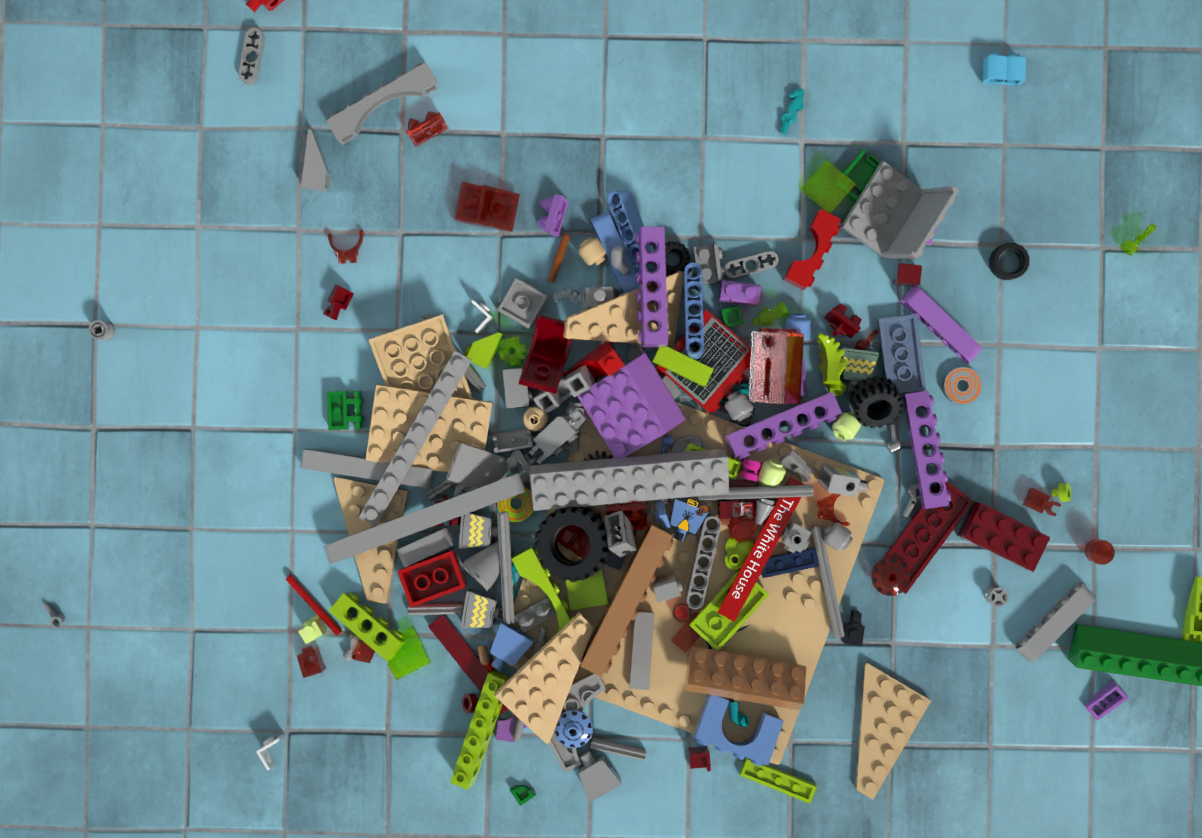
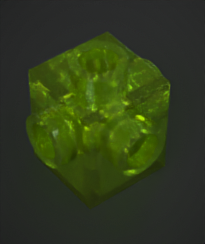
M515 336L500 340L501 349L498 351L501 361L505 360V363H510V366L522 364L521 360L525 359L524 355L527 354L525 343L521 344L520 337ZM512 349L516 350L514 355L510 354Z

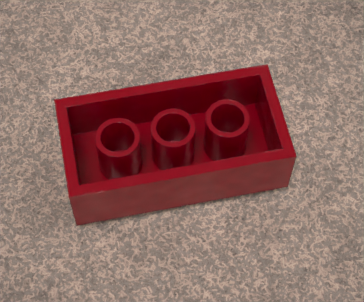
M973 502L957 535L1034 572L1051 538L979 502Z

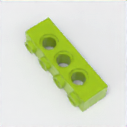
M353 592L343 593L330 608L329 612L386 661L391 660L406 642L402 638V633L396 629L392 630L384 618H378L373 614L374 610L367 604L363 605L359 602L360 598ZM353 607H355L358 611V614L355 618L351 615V609ZM367 619L372 622L370 630L365 627ZM381 632H384L387 636L385 642H382L379 638Z

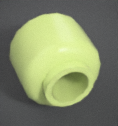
M842 412L832 425L833 434L840 440H851L860 429L861 423L857 421L853 412Z
M769 459L762 463L758 479L764 487L780 486L786 469L783 467L782 462Z

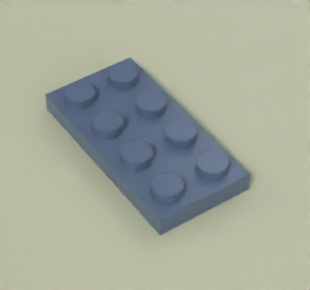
M917 314L877 319L884 376L887 379L890 378L896 384L899 393L926 390Z

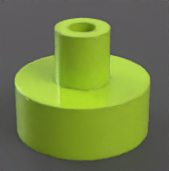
M1068 482L1059 483L1058 489H1052V496H1059L1061 502H1070V484Z

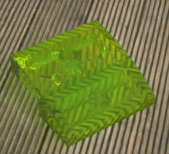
M825 160L800 191L823 210L831 213L856 184Z
M414 625L400 632L406 642L387 663L396 680L431 663Z

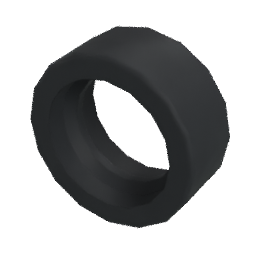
M1006 243L997 247L989 258L991 272L1001 280H1012L1022 276L1027 271L1030 263L1027 250L1017 243ZM1004 251H1013L1018 255L1020 266L1015 272L1007 273L1000 268L999 256Z

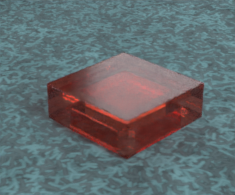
M359 640L351 657L357 661L370 663L375 651L363 640Z

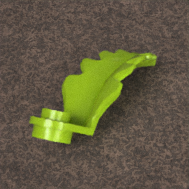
M819 333L817 342L819 343V349L822 351L819 352V357L822 359V362L819 363V369L823 375L822 384L828 388L829 393L833 392L835 396H842L847 389L844 382L840 380V375L847 366V360L841 359L845 351L844 349H837L840 343H834L835 338H829V335Z

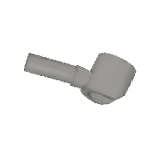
M890 425L892 441L887 443L890 453L899 450L901 446L896 437L895 425Z
M48 603L43 605L52 617L50 621L51 626L54 628L59 627L60 625L56 619L63 623L65 616L54 612Z

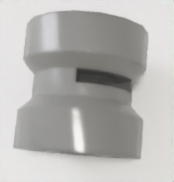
M96 320L89 325V334L94 339L109 341L115 336V327L109 322Z

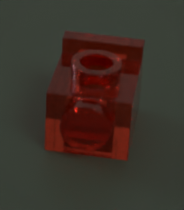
M313 646L301 649L302 653L297 655L303 678L322 673L326 669L319 647L315 649ZM310 656H313L314 662L310 661Z

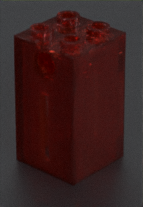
M759 328V332H752L749 402L773 404L801 403L804 334L797 333L796 329Z

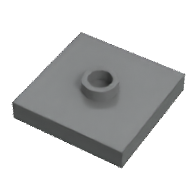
M515 277L497 311L524 327L531 329L549 296Z

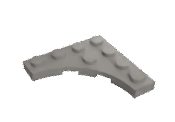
M590 673L574 681L561 714L568 710L582 711L586 704L596 695L606 690L603 679L594 673ZM571 729L570 733L575 734L576 730ZM554 732L549 745L564 773L582 765L577 748H570L561 744Z

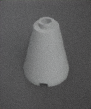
M499 540L464 560L461 564L485 591L492 587L501 573ZM511 543V557H512V555L514 554V551L512 550V549L514 548V546H513L512 543Z

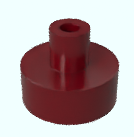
M475 693L464 694L462 707L465 713H474L479 700Z

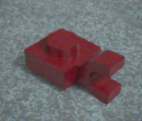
M335 284L327 300L331 305L325 309L323 314L337 320L341 308L347 309L354 293Z

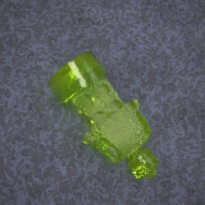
M1150 224L1147 229L1137 235L1134 241L1126 240L1120 245L1121 249L1127 255L1132 256L1138 251L1137 246L1156 230V225Z
M784 301L776 304L777 306L770 310L765 307L758 313L759 318H754L752 323L755 326L759 325L760 322L763 326L773 325V320L789 316Z

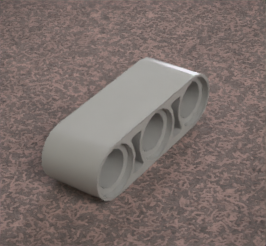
M447 527L396 551L403 566L407 567L455 544Z

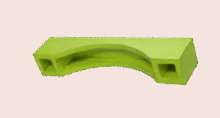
M530 546L513 555L511 559L520 576L538 585L553 603L557 613L559 632L574 616L570 617L567 611L570 608L565 599H560L558 594L561 591L556 582H551L549 578L551 576L549 574L550 571L548 569L544 570L541 566V561L537 559L538 549L534 550L533 546Z

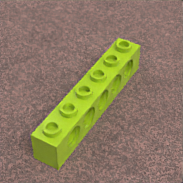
M497 670L487 674L450 783L466 790L475 784L503 704L495 697L494 693L512 676Z

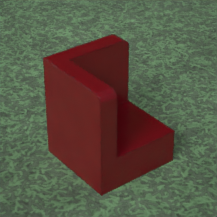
M898 264L897 279L893 280V285L911 287L920 285L922 265Z
M708 746L689 747L690 768H706L707 772L711 771Z

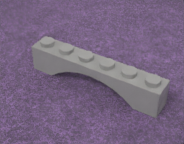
M427 63L416 64L408 73L399 74L395 78L396 80L391 83L382 84L379 90L374 93L369 92L362 97V100L352 102L343 111L331 114L326 122L337 141L343 145L358 136L366 118L381 104L402 96L425 97L440 88Z

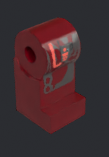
M718 500L719 519L754 517L753 501Z

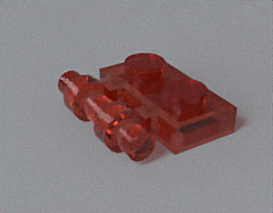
M645 501L606 505L607 513L632 510V512L623 513L634 529H648L646 510L638 511L646 509Z

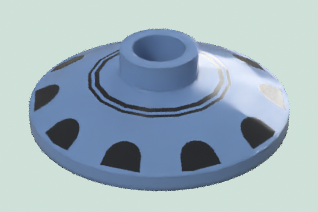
M568 710L560 715L554 732L561 744L570 748H578L590 740L593 725L590 718L582 711ZM575 729L577 732L575 734H571L570 730Z

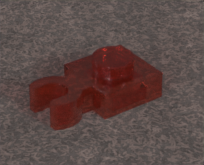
M1034 488L1029 489L1022 504L1038 513H1043L1045 509V512L1051 516L1057 515L1052 512V506H1061L1058 502L1048 501L1049 495Z

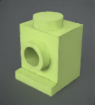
M316 615L301 624L303 628L298 632L304 642L308 644L324 634L328 629L322 619Z

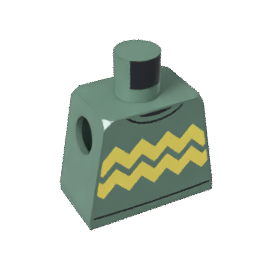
M840 348L845 351L841 359L847 360V366L840 375V380L849 381L847 392L854 391L853 387L855 385L858 386L859 381H865L867 377L872 378L879 352Z

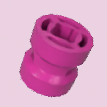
M743 458V470L740 471L739 477L758 482V470L761 469L762 463ZM746 469L752 470V471H755V473L748 472V471H745V470H746Z

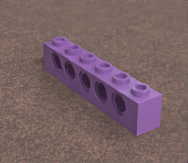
M640 227L638 233L635 234V244L639 245V252H636V264H639L636 282L640 283V291H637V303H640L637 320L641 322V330H638V342H641V347H665L668 345L665 228ZM645 245H652L654 252H648ZM646 264H652L655 267V271H648ZM646 284H654L656 290L653 292L649 291ZM647 303H654L656 311H650L647 308ZM648 322H654L657 329L655 331L650 330Z
M929 391L905 394L902 398L922 509L949 506L951 494L949 490H946L945 482H948L946 471L942 469L944 456L943 452H939L938 444H941L939 433H936L935 430L937 417L936 414L932 413L931 406H934L933 396L929 395ZM917 407H922L925 410L924 417L916 414ZM921 426L928 428L927 436L920 434L919 428ZM924 445H929L932 448L930 455H926L923 452ZM929 463L935 466L933 474H929L926 471V466ZM933 482L939 486L937 493L930 491V484Z
M830 392L726 435L724 438L732 457L738 456L740 460L750 456L749 451L756 449L759 452L768 448L766 444L774 442V445L785 441L784 437L790 434L792 438L803 434L802 429L807 427L809 430L815 429L820 426L819 422L824 420L827 423L838 419L836 415L842 412L834 393ZM815 408L822 410L821 417L815 415ZM798 415H802L805 418L804 424L798 423ZM780 422L787 424L788 429L786 432L780 430ZM763 429H766L770 432L769 439L763 438ZM746 436L752 439V446L745 445L744 438Z

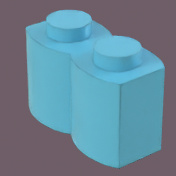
M991 53L983 60V83L1021 85L1025 81V57H1020L1019 54H1011L1006 57L1001 56V53Z

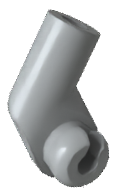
M617 246L611 251V263L618 271L625 275L630 270V267L623 262L624 248Z

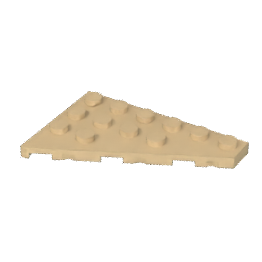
M677 271L666 276L667 346L675 345L684 279L683 271ZM646 284L649 291L653 292L656 290L654 284ZM640 287L628 293L625 292L619 297L599 303V305L590 309L582 310L578 314L566 317L563 337L641 344V342H638V330H641V322L637 320V313L640 311V303H637V291H640ZM647 303V308L650 311H656L654 303ZM648 322V328L655 331L657 329L656 324Z
M334 477L336 491L349 536L376 527L359 518L377 484ZM397 489L377 526L404 516L408 490ZM399 539L355 555L368 601L387 603Z
M580 612L494 693L498 700L546 744L551 741L594 628Z
M865 661L863 665L864 677L862 680L863 692L861 694V721L859 723L860 735L858 737V765L856 767L857 778L855 788L862 794L874 799L931 700Z

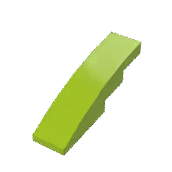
M1195 577L1190 592L1182 640L1202 643V577Z

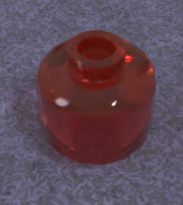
M746 515L731 518L727 525L731 540L735 539L736 542L752 539L754 537V530H757L754 519H749Z
M1093 539L1085 546V556L1092 563L1105 565L1110 563L1115 556L1113 545L1106 540Z

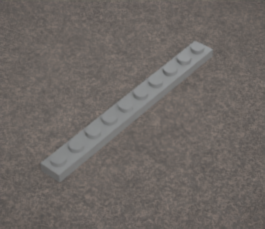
M456 350L454 351L359 518L377 526L472 359Z

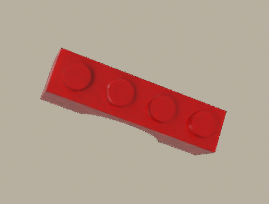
M822 209L816 213L809 227L810 232L815 238V251L807 260H794L783 279L784 281L802 290L806 289L807 286H812L815 280L813 274L816 269L819 270L824 262L821 258L824 252H829L833 244L830 241L833 235L836 236L841 228L839 225L840 218Z

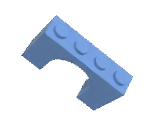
M707 694L693 734L697 739L696 742L708 746V743L712 744L716 750L726 753V750L733 752L734 757L744 760V757L752 759L751 763L762 766V764L769 765L784 721L779 717L762 711L755 733L751 738L743 742L730 741L722 732V720L729 700L725 697Z

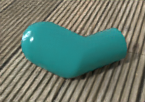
M729 701L730 720L740 727L748 726L750 720L739 711L738 701Z

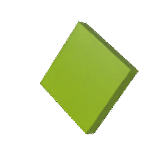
M603 568L583 581H565L570 610L609 604Z

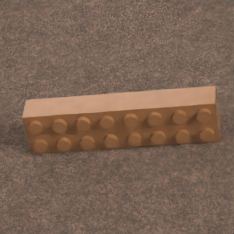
M651 522L649 523L638 545V552L633 554L586 647V651H584L580 667L602 677L604 672L608 673L612 665L611 658L613 655H617L621 647V638H625L629 632L630 620L634 621L638 614L637 606L639 602L643 603L647 596V586H652L656 578L655 571L657 567L661 568L664 563L665 551H669L673 545L674 540L671 532Z

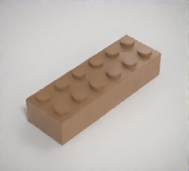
M692 646L688 653L684 690L799 710L804 705L807 666Z

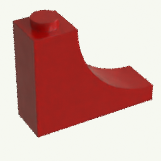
M605 341L562 375L564 377L581 366L586 365L594 378L601 375H608L610 377L625 364L610 341Z

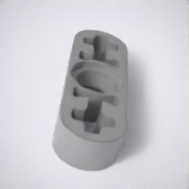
M258 28L248 29L244 39L238 75L247 85L255 84L259 77L265 36ZM257 34L259 36V39H255L254 43L251 37H255V35ZM256 52V59L248 61V53ZM246 64L250 66V73L252 74V77L249 76L248 79L244 76L249 73V67Z
M767 251L733 260L725 265V276L728 279H736L770 270L778 264L779 258L775 252ZM767 255L770 258H774L772 265L763 263V268H760V261L766 260ZM748 260L755 261V270L750 271L746 268ZM739 262H742V269L737 270L735 275H732L731 272L728 273L727 270L730 269V265H733V268L741 266Z

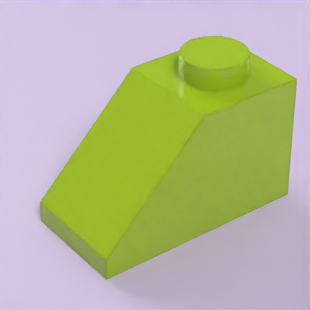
M498 332L473 342L472 346L468 345L464 355L472 359V363L488 370L504 335Z

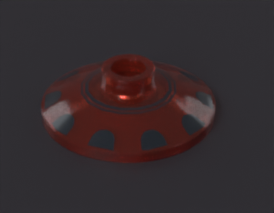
M888 557L881 559L875 564L871 572V581L875 589L881 594L895 596L907 588L910 581V572L904 562L897 558ZM891 574L895 575V580L893 581L889 579Z

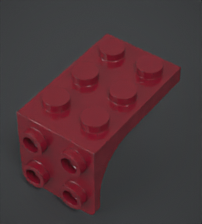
M538 315L530 349L518 384L557 394L572 339L563 337L565 321Z

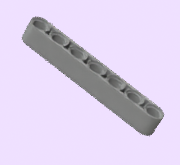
M303 449L300 468L380 481L390 463L367 461L364 457ZM411 466L401 484L431 488L433 470Z

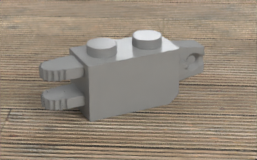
M580 409L571 415L558 416L533 439L536 445L529 451V454L531 456L535 455L540 449L544 452L537 460L539 465L550 456H558L565 450L563 447L565 444H571L578 438L577 433L581 430L580 426L587 417Z

